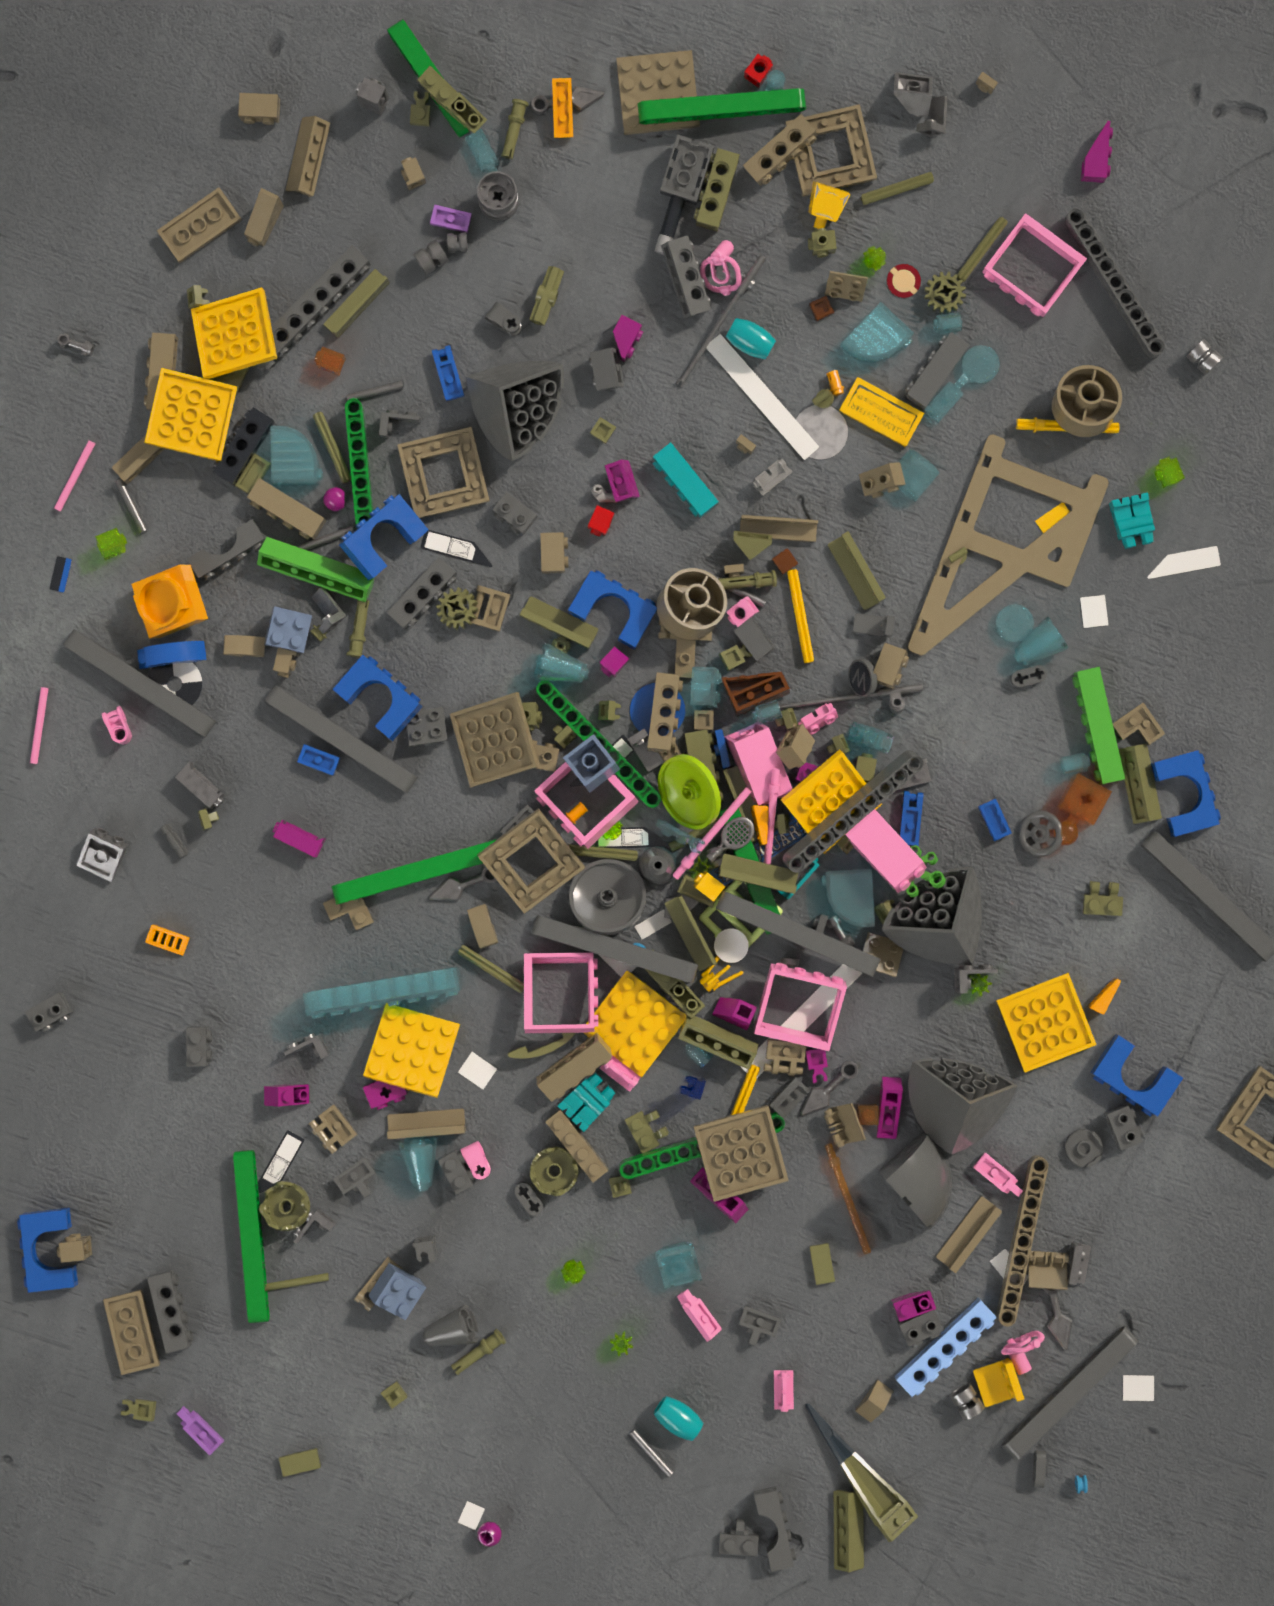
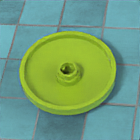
M686 754L676 755L663 763L658 774V789L661 800L669 814L679 824L689 829H703L712 824L719 815L721 797L717 782L710 770L701 761Z

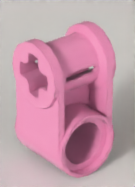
M118 706L114 711L107 714L105 712L102 713L103 721L113 741L123 745L129 743L132 734L122 708ZM124 730L125 737L119 740L117 735L119 731Z
M479 1141L460 1149L464 1160L476 1179L481 1180L489 1176L491 1168ZM478 1165L485 1167L484 1175L477 1173Z

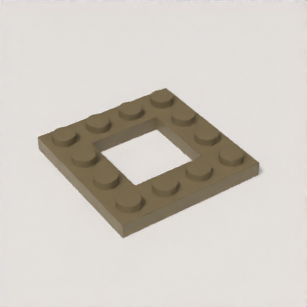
M860 104L805 117L818 135L845 129L853 164L817 172L811 145L804 147L801 150L802 153L794 159L802 197L811 195L813 181L840 189L877 180ZM793 120L786 121L785 125L788 126ZM795 135L792 142L800 141L801 135Z
M472 427L397 445L412 508L420 519L490 502ZM458 451L466 487L429 495L421 460Z
M539 808L477 854L479 859L524 914L585 869V865ZM534 837H537L557 864L527 886L506 858Z
M1258 1066L1216 1130L1274 1169V1145L1244 1125L1264 1094L1274 1099V1075Z

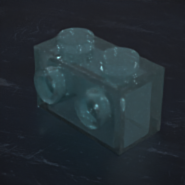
M692 667L691 706L695 708H717V703H720L718 684H721V673L717 668Z

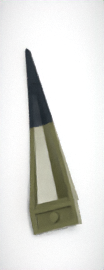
M805 1404L874 1525L880 1529L888 1542H892L918 1518L917 1514L909 1503L882 1479L830 1427L810 1404Z

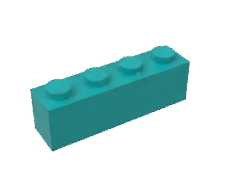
M671 442L653 456V466L658 472L662 471L666 475L665 481L670 487L675 486L678 490L676 494L683 502L687 501L690 505L688 509L695 517L698 515L701 519L718 505L719 501Z

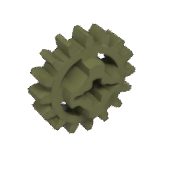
M940 272L939 277L934 274L932 276L933 281L928 280L927 285L929 287L924 289L928 294L924 296V299L930 300L927 305H933V311L938 308L940 309V314L944 310L950 314L951 308L957 311V305L961 306L963 304L961 299H965L966 294L962 292L965 291L966 287L960 286L963 280L957 281V274L951 277L950 272L946 276H944L943 272ZM939 282V288L933 291V287ZM943 289H945V292H949L947 296L944 293L941 294ZM957 295V299L951 303V297Z
M457 587L455 592L451 588L450 594L444 592L445 598L438 599L441 605H437L436 608L441 611L437 615L442 617L440 621L443 624L446 623L448 628H451L453 625V628L458 630L460 625L465 629L466 623L472 624L471 618H477L474 612H479V609L474 606L478 602L473 600L475 596L472 593L469 594L467 589H464L462 592V589ZM453 607H460L463 611L455 610Z

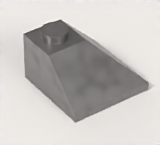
M895 72L894 95L909 114L918 117L928 116L932 100L933 77Z

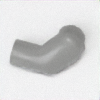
M598 484L592 487L591 492L599 502L615 503L613 493H607Z

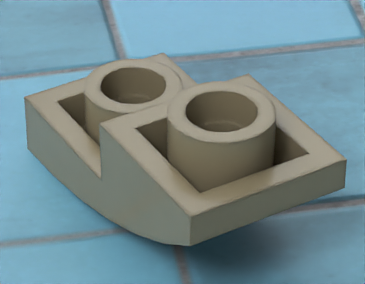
M225 635L223 655L238 657L245 655L263 658L265 653V637Z
M486 904L467 910L479 948L482 949L497 944V935Z

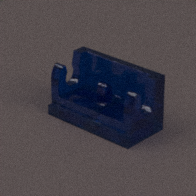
M686 1076L689 1087L681 1085L680 1094L701 1100L706 1079L703 1077L699 1079L693 1076Z

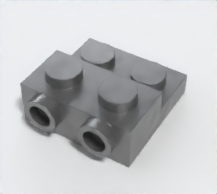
M94 828L88 833L76 866L111 882L115 877L119 864L123 861L129 844L125 843V840L120 836L112 837L107 835V831L103 828Z

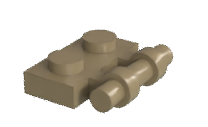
M768 1039L765 1058L772 1059L773 1062L772 1064H764V1071L776 1075L778 1073H786L788 1076L802 1075L803 1068L796 1067L797 1062H805L806 1046L783 1040ZM780 1060L790 1061L789 1066L779 1065Z
M335 1104L318 1116L323 1123L318 1125L315 1119L309 1123L313 1129L312 1133L320 1138L323 1142L322 1146L328 1149L331 1154L338 1150L333 1143L338 1141L343 1146L357 1135V1132ZM326 1127L333 1135L330 1139L323 1131Z

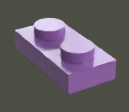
M434 204L430 225L468 234L472 213Z

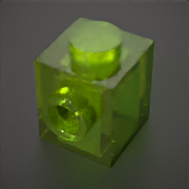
M1169 456L1159 460L1160 464L1155 467L1156 479L1161 481L1163 488L1185 479L1177 457L1171 459Z
M117 528L95 536L97 547L104 560L126 552L125 544H127V540L123 533H119Z

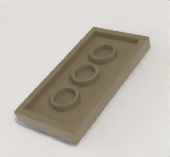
M217 188L158 229L157 232L178 262L181 263L242 219L222 190Z
M142 1289L103 1299L121 1375L159 1366L160 1361Z

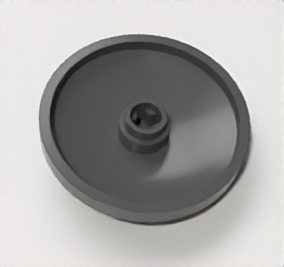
M613 859L598 860L586 865L585 869L579 872L573 879L569 891L570 907L576 920L586 929L604 935L617 934L632 927L643 914L646 905L645 885L641 876L630 865Z

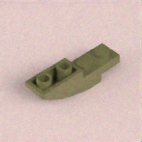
M431 66L417 79V82L431 94L430 96L473 134L487 121L460 92L458 93Z
M645 969L662 990L691 1019L705 1007L703 1002L682 980Z

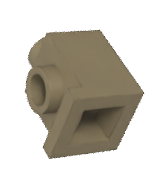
M409 157L401 161L403 166L401 173L404 180L407 181L408 190L426 184L416 157L413 159Z
M278 648L273 670L278 672L277 676L288 678L291 675V671H294L297 660H294V657H299L298 652Z

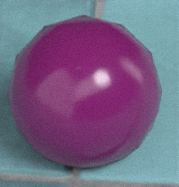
M337 487L328 489L323 497L325 506L335 512L344 508V491Z
M486 1522L479 1527L477 1535L481 1544L492 1547L499 1543L502 1531L496 1523Z

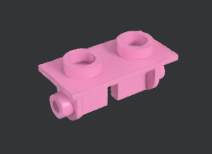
M825 703L815 710L818 715L817 717H814L811 712L801 718L798 724H803L808 732L813 735L826 724H832L838 718V714L831 703Z
M613 1055L607 1064L601 1065L599 1068L629 1092L641 1078Z
M774 1370V1410L781 1409V1412H787L788 1409H794L793 1370Z

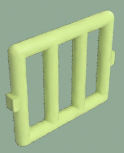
M734 880L724 890L744 899L736 891L743 883L741 881ZM722 893L716 898L713 907L709 906L699 916V919L715 934V938L722 930L709 916L716 910ZM777 905L779 913L781 915L783 913V910ZM718 910L737 930L746 936L749 947L765 932L758 927L751 933L736 917Z

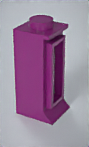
M285 820L277 822L273 829L275 833L274 838L316 858L326 838L318 840L319 837Z

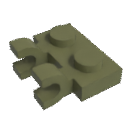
M1090 881L1089 895L1084 894L1083 914L1122 916L1123 897L1118 896L1119 883L1109 882V895L1107 896L1098 895L1100 882Z
M657 1109L646 1115L641 1110L625 1119L642 1153L659 1146L658 1139L667 1136L669 1133L666 1126L653 1132L649 1125V1122L659 1118L660 1114Z

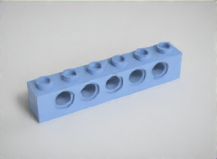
M978 1297L941 1332L940 1336L933 1339L894 1376L895 1379L911 1397L915 1394L918 1396L923 1392L924 1386L929 1381L933 1382L939 1376L938 1372L943 1368L947 1369L953 1363L952 1359L957 1354L959 1356L967 1350L966 1346L971 1341L974 1343L980 1338V1333L985 1328L989 1329L992 1327L997 1317ZM972 1318H979L980 1321L977 1326L970 1325ZM959 1331H965L966 1334L963 1339H956V1334ZM945 1344L952 1346L948 1353L942 1352V1347ZM930 1358H937L938 1361L936 1365H928V1360ZM916 1371L923 1372V1377L921 1379L914 1378V1373Z

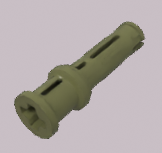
M512 99L513 107L511 114L508 115L510 123L501 154L502 157L507 159H513L519 130L525 122V110L529 106L528 102L520 99Z
M771 570L768 573L755 572L749 576L718 578L725 590L745 587L760 589L763 586H777L775 570Z
M357 600L352 634L349 636L350 646L349 652L346 653L347 656L360 658L363 655V644L366 642L364 631L369 600H366V602Z
M495 1329L492 1335L480 1341V1345L452 1364V1369H456L455 1373L459 1375L485 1354H492L493 1350L499 1345L506 1344L504 1336L498 1329Z

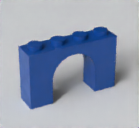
M400 494L395 497L390 495L383 501L385 505L381 509L376 507L369 513L371 517L367 521L362 519L355 525L357 529L353 533L348 531L341 537L343 541L339 546L367 580L374 578L387 567L371 545V531L377 523L391 524L409 544L417 541L429 530Z
M597 570L595 572L590 571L569 607L568 613L585 622L592 608L600 599L609 596L621 599L627 605L630 617L618 641L635 650L657 611L656 603L647 598L645 600L638 597L639 594L631 589L625 590L622 588V584L615 580H607L606 576Z
M362 655L333 690L351 705L369 685L384 684L388 686L392 694V704L388 712L375 727L393 741L423 707L419 704L421 699L414 693L409 695L404 691L407 687L399 680L395 683L390 679L393 675L385 668L381 671L377 667L378 662L371 656L366 658Z
M1199 750L1151 763L1156 782L1176 776H1184L1192 780L1198 789V801L1192 810L1181 815L1166 818L1171 837L1220 824V812L1218 809H1215V795L1212 790L1210 791L1208 785L1210 777L1208 772L1204 771L1203 765L1205 760L1203 754L1199 753Z
M1115 1034L1090 1072L1095 1075L1093 1079L1102 1085L1104 1082L1110 1085L1109 1090L1118 1096L1120 1093L1125 1095V1100L1133 1106L1138 1104L1143 1107L1141 1111L1151 1117L1153 1114L1158 1117L1183 1077L1163 1066L1150 1086L1143 1090L1129 1089L1122 1080L1121 1069L1135 1046Z
M70 1207L28 1212L19 1215L20 1218L17 1220V1225L22 1235L19 1243L24 1253L22 1267L26 1271L24 1286L28 1289V1293L71 1288L78 1285L76 1265L49 1267L43 1264L36 1254V1243L42 1233L65 1230L72 1227Z

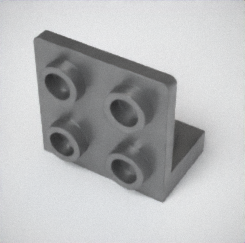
M981 964L979 968H974L973 965H959V969H954L955 992L968 993V989H971V979L967 977V974L998 973V969L993 968V965Z

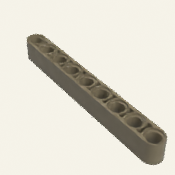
M1039 1155L1032 1156L1028 1162L996 1312L998 1321L1006 1327L1012 1326L1017 1318L1048 1172V1162ZM1037 1160L1043 1162V1166L1039 1170L1034 1168V1163ZM1033 1179H1038V1187L1032 1189L1030 1182ZM1029 1198H1034L1035 1200L1032 1207L1026 1206V1201ZM1025 1217H1030L1031 1219L1028 1226H1022V1220ZM1021 1236H1026L1027 1238L1024 1245H1018V1239ZM1022 1255V1262L1015 1264V1256ZM1018 1274V1281L1011 1283V1275ZM1014 1293V1300L1007 1302L1006 1295ZM1010 1312V1319L1003 1321L1002 1314Z

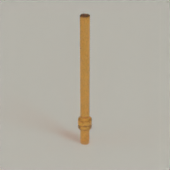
M832 1143L826 1144L824 1146L829 1157L828 1163L830 1168H833L863 1253L868 1254L871 1252L840 1168V1159L836 1157Z

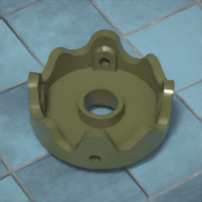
M557 1146L548 1147L538 1152L534 1157L530 1168V1178L540 1192L561 1196L575 1185L579 1172L578 1164L568 1150ZM553 1165L560 1168V1173L557 1176H552L549 1173V1168Z
M280 1181L265 1192V1200L259 1206V1211L270 1227L281 1231L295 1230L306 1221L309 1215V1196L298 1184ZM289 1201L291 1204V1209L288 1212H285L283 1209V1205L285 1202Z

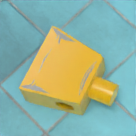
M813 181L809 204V213L817 216L813 227L817 229L825 228L827 220L837 222L850 197V193Z

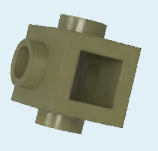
M819 228L811 233V237L808 238V250H812V256L817 255L818 258H823L836 252L835 230L826 231L825 228Z
M523 702L522 705L530 732L534 731V729H539V723H542V712L539 711V705L536 702Z

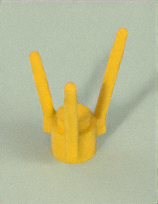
M718 956L715 957L716 963L720 959ZM712 965L701 974L703 978L699 981L708 992L712 989L715 991L720 986L742 975L743 971L735 973L719 982L718 978L730 969V965H727L716 975L713 972L710 973L715 966Z

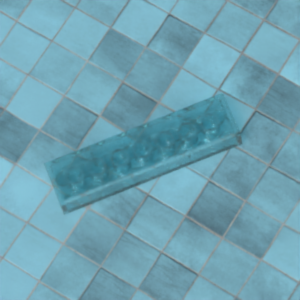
M459 966L308 991L303 993L306 1016H312V1019L326 1016V1013L331 1012V1016L345 1013L347 1009H350V1013L364 1010L365 1006H369V1009L383 1007V1003L394 1006L401 1004V1000H407L408 1003L421 1000L420 997L425 996L427 1000L440 997L439 994L443 993L446 994V997L459 994L458 991L463 988Z

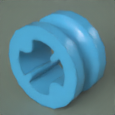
M1078 1475L1075 1476L1077 1493L1081 1491L1084 1493L1088 1492L1086 1475H1083L1081 1478Z

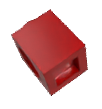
M757 54L745 70L744 78L760 88L773 69L771 59L765 55ZM761 66L764 68V71L758 73L755 71V67Z
M597 505L588 524V529L591 530L590 533L601 537V534L606 536L615 513Z

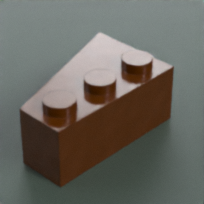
M782 671L750 676L741 675L730 678L721 677L722 684L737 717L790 694V688Z

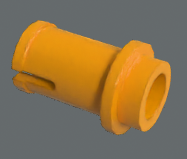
M838 370L826 374L833 396L843 394L845 389L841 384Z
M579 802L570 812H566L565 816L572 823L576 824V821L588 812V809Z

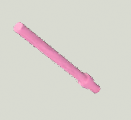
M777 768L772 769V779L768 792H770L768 833L763 863L770 865L777 796L780 793L781 786L779 784L780 769Z
M745 787L692 852L682 859L681 865L672 874L676 879H679L687 869L692 867L693 861L751 794L747 787Z

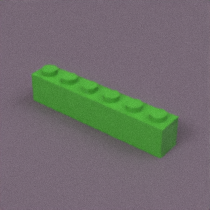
M266 537L258 554L257 565L363 602H366L373 588L375 577L367 580L356 567L270 537Z
M1100 667L1075 672V677H1072L1074 688L1078 689L1077 703L1079 707H1082L1083 711L1081 721L1083 726L1086 725L1087 733H1085L1087 744L1091 746L1089 756L1096 768L1094 770V778L1096 782L1099 781V785L1124 780V771Z

